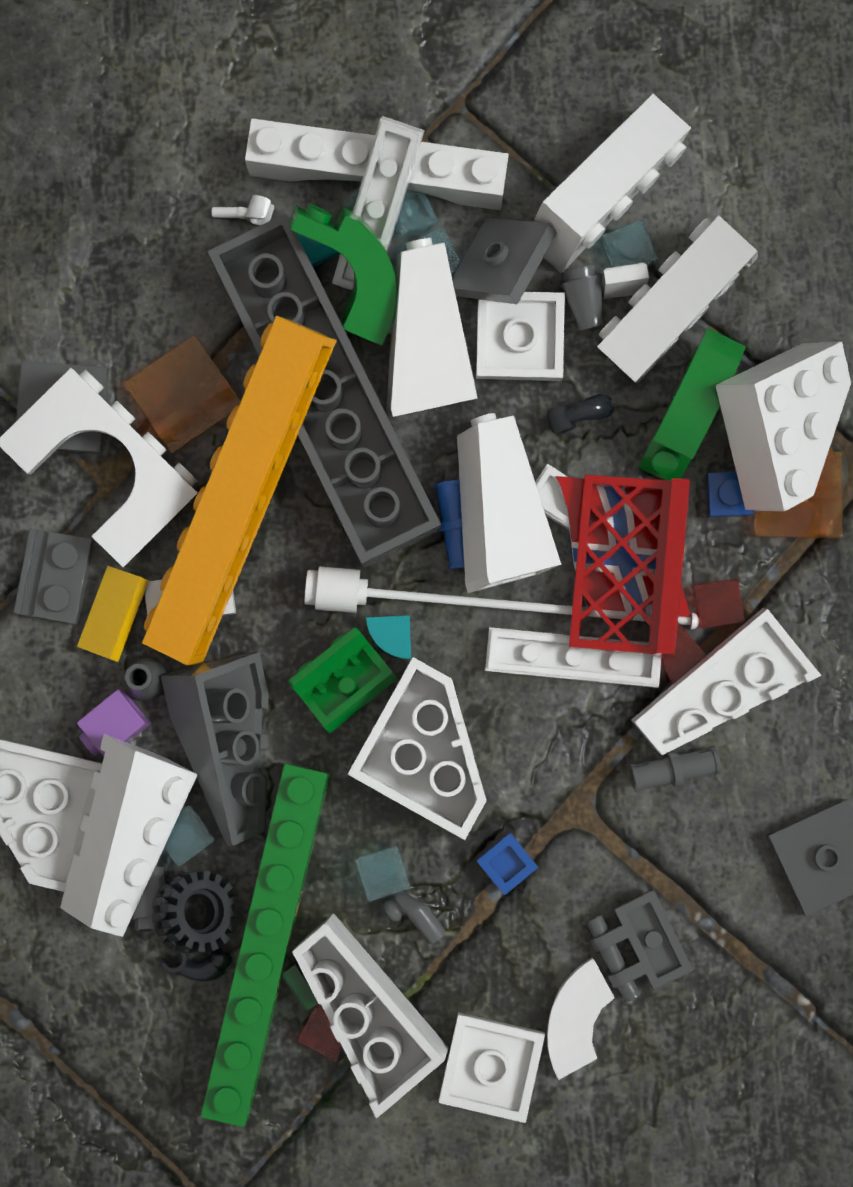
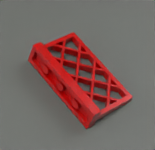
M585 474L569 648L654 655L661 658L675 659L690 479L672 478V481ZM593 486L612 487L622 500L602 515L592 503ZM620 488L634 490L626 496ZM643 490L662 491L661 507L647 519L631 501ZM627 505L642 523L622 539L607 520ZM592 511L598 520L590 526ZM660 517L658 533L651 523ZM601 525H604L618 543L602 557L598 558L589 548L588 539L589 535ZM647 528L657 539L658 546L657 551L642 562L627 543ZM623 547L638 567L618 582L603 563ZM588 554L593 559L594 563L586 569V560ZM656 560L654 576L647 566ZM599 567L615 586L597 601H594L584 590L585 578ZM643 571L654 583V591L649 598L638 605L623 586ZM617 591H620L633 606L634 610L614 625L599 606ZM584 596L591 606L582 612ZM652 603L650 619L643 610ZM594 610L611 628L598 640L579 639L581 621ZM639 614L650 626L649 645L629 643L619 630ZM616 634L617 637L622 641V643L609 642L606 640H608L612 635Z

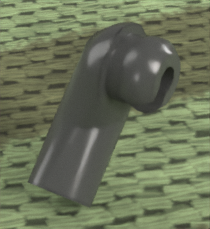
M406 892L392 893V898L384 901L383 909L392 921L398 922L403 916L407 915L428 944L436 943L445 935L444 927L430 908Z

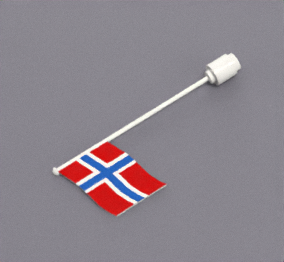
M555 476L569 517L573 564L576 571L584 478ZM593 486L592 503L602 515L622 500L612 487ZM620 488L626 496L634 490ZM643 490L631 501L647 519L661 507L662 492ZM627 505L607 520L622 539L642 523ZM592 511L590 526L598 520ZM660 517L651 523L658 533ZM601 525L589 535L588 539L589 548L598 558L602 557L618 543L604 525ZM645 528L627 544L640 560L644 562L657 551L658 541ZM623 547L603 563L618 582L638 567ZM588 554L586 560V569L594 563L593 559ZM656 560L647 566L654 576ZM319 566L318 571H307L305 604L315 605V610L357 613V605H366L367 597L572 615L573 607L367 588L368 579H360V570ZM599 567L586 577L584 582V590L594 601H597L615 586ZM643 571L623 586L638 605L649 598L654 591V583ZM681 586L678 624L689 625V629L692 630L699 625V617L695 613L691 612L690 614ZM617 591L599 606L608 618L623 619L634 610L633 606L620 591ZM585 598L584 600L587 607H582V612L585 611L589 606H591ZM652 603L643 610L650 619ZM595 610L588 615L591 617H601ZM639 614L632 619L636 621H644V619Z

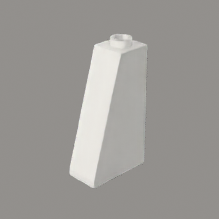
M431 238L407 242V251H402L396 256L397 303L391 329L386 401L388 417L477 399L445 243L433 245Z
M495 413L482 415L470 421L471 428L457 435L465 585L468 593L535 576L561 565L514 416L497 419Z

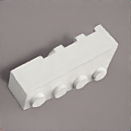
M654 94L542 202L533 222L550 223L557 232L543 258L560 273L564 272L586 247L589 249L596 243L612 219L617 221L633 203L631 199L639 191L644 194L660 176V173L657 171L664 164L671 167L686 150L687 147L682 142L691 127Z
M719 215L713 222L705 218L688 237L693 241L692 245L682 255L675 251L659 268L658 271L663 276L651 288L644 284L629 300L628 303L633 307L622 320L615 316L599 333L603 341L597 347L634 382L638 383L677 343L679 335L683 331H688L709 308L708 304L713 299L716 300L730 288L739 276L738 272L744 266L748 269L758 258V251Z
M104 734L100 747L105 752L101 770L94 771L90 787L95 790L90 814L83 815L80 831L83 832L84 838L81 850L73 855L60 908L92 929L123 937L198 774L166 757Z
M334 913L306 936L292 951L318 1004L322 1005L331 1023L330 1028L337 1042L341 1043L351 1063V1069L358 1083H361L370 1100L369 1105L377 1119L443 1063L449 1047Z

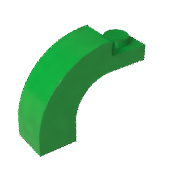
M308 204L307 208L303 209L295 205L289 218L290 230L335 249L348 260L353 268V288L339 318L343 329L382 346L391 327L396 310L397 285L391 261L378 235L362 218L342 207L335 223L330 221L332 214L320 207Z
M709 328L706 329L686 368L677 391L640 461L639 468L666 481H672V478H682L720 407L715 385L734 377L746 346Z

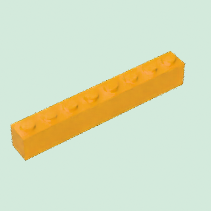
M276 316L274 322L269 323L265 328L260 342L263 349L256 364L249 368L244 379L243 386L246 390L240 405L235 406L228 417L227 429L229 432L223 446L217 448L210 462L212 473L206 486L200 489L195 498L193 509L196 512L190 527H186L178 539L177 550L179 554L175 564L166 571L161 581L160 589L163 593L157 607H154L149 612L145 620L144 630L147 632L142 644L185 665L204 662L337 340L279 316Z

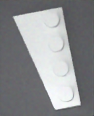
M762 608L631 721L659 754L664 755L712 731L713 727L729 719H736L748 713L749 709L769 699L774 700L788 693L789 689L803 682H810L820 677L821 674L770 611Z

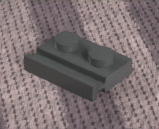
M30 528L14 613L79 625L94 540Z

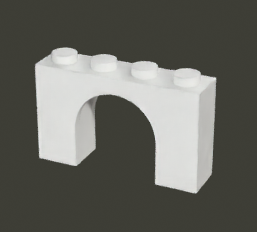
M70 368L0 437V447L27 474L31 475L60 445L77 434L101 432L111 435L122 442L134 461L135 484L128 500L91 537L124 567L197 494L192 488L197 480L180 463L172 468L161 457L166 449L149 432L141 437L130 426L135 418L117 400L110 406L98 394L104 387L86 369L78 375Z

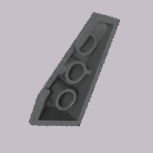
M251 652L197 663L162 675L161 680L170 719L194 773L198 774L196 778L226 845L234 846L264 832L266 778L260 773L261 749H267V735L262 734V708H268L269 693L260 652Z

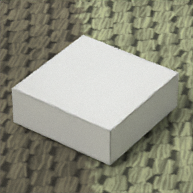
M639 263L605 268L602 275L603 300L634 295L644 284H648L647 264Z

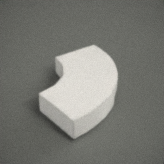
M593 957L583 962L566 978L555 996L556 998L550 1011L547 1023V1047L551 1064L558 1080L597 1059L592 1043L593 1025L601 1009L612 1001L614 996Z

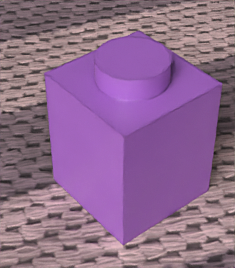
M120 689L116 690L77 722L83 730V733L79 735L80 740L95 756L99 753L103 756L105 755V752L100 749L104 734L129 743L152 724L127 692Z

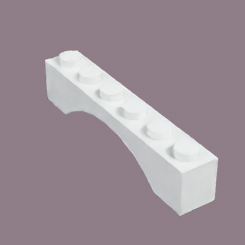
M251 118L245 162L249 175L253 177L290 182L303 180H349L362 182L375 135ZM421 142L407 189L439 197L458 205L501 210L509 154Z

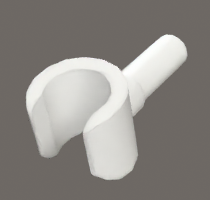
M252 195L248 208L240 206L212 207V217L246 219L250 223L260 226L270 221L274 205L266 197Z

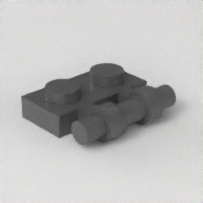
M653 889L614 907L613 910L620 922V925L608 929L601 914L586 921L593 936L590 942L595 952L600 951L610 971L607 977L613 988L618 987L624 1002H629L640 996L634 980L643 975H646L652 989L655 990L694 971ZM627 938L638 959L628 965L625 964L616 943Z

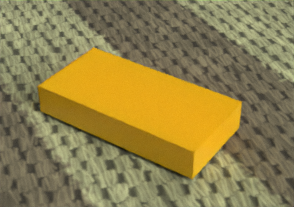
M107 566L77 647L118 662L149 580Z

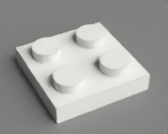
M524 292L518 304L478 299L476 379L562 381L565 293Z
M458 1012L438 1099L439 1103L526 1123L545 1033Z

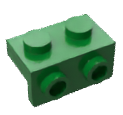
M353 628L348 633L338 636L331 643L330 648L315 660L303 664L288 683L330 734L398 678L368 643L362 633L357 628Z

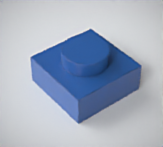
M718 472L706 475L708 518L742 517L754 514V510H745L736 472Z
M508 833L476 860L504 895L538 868L511 833Z

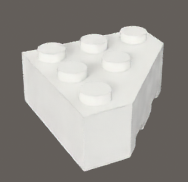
M842 341L802 343L715 385L745 510L785 512L814 496L851 385Z
M413 657L348 775L465 840L487 800L452 679Z

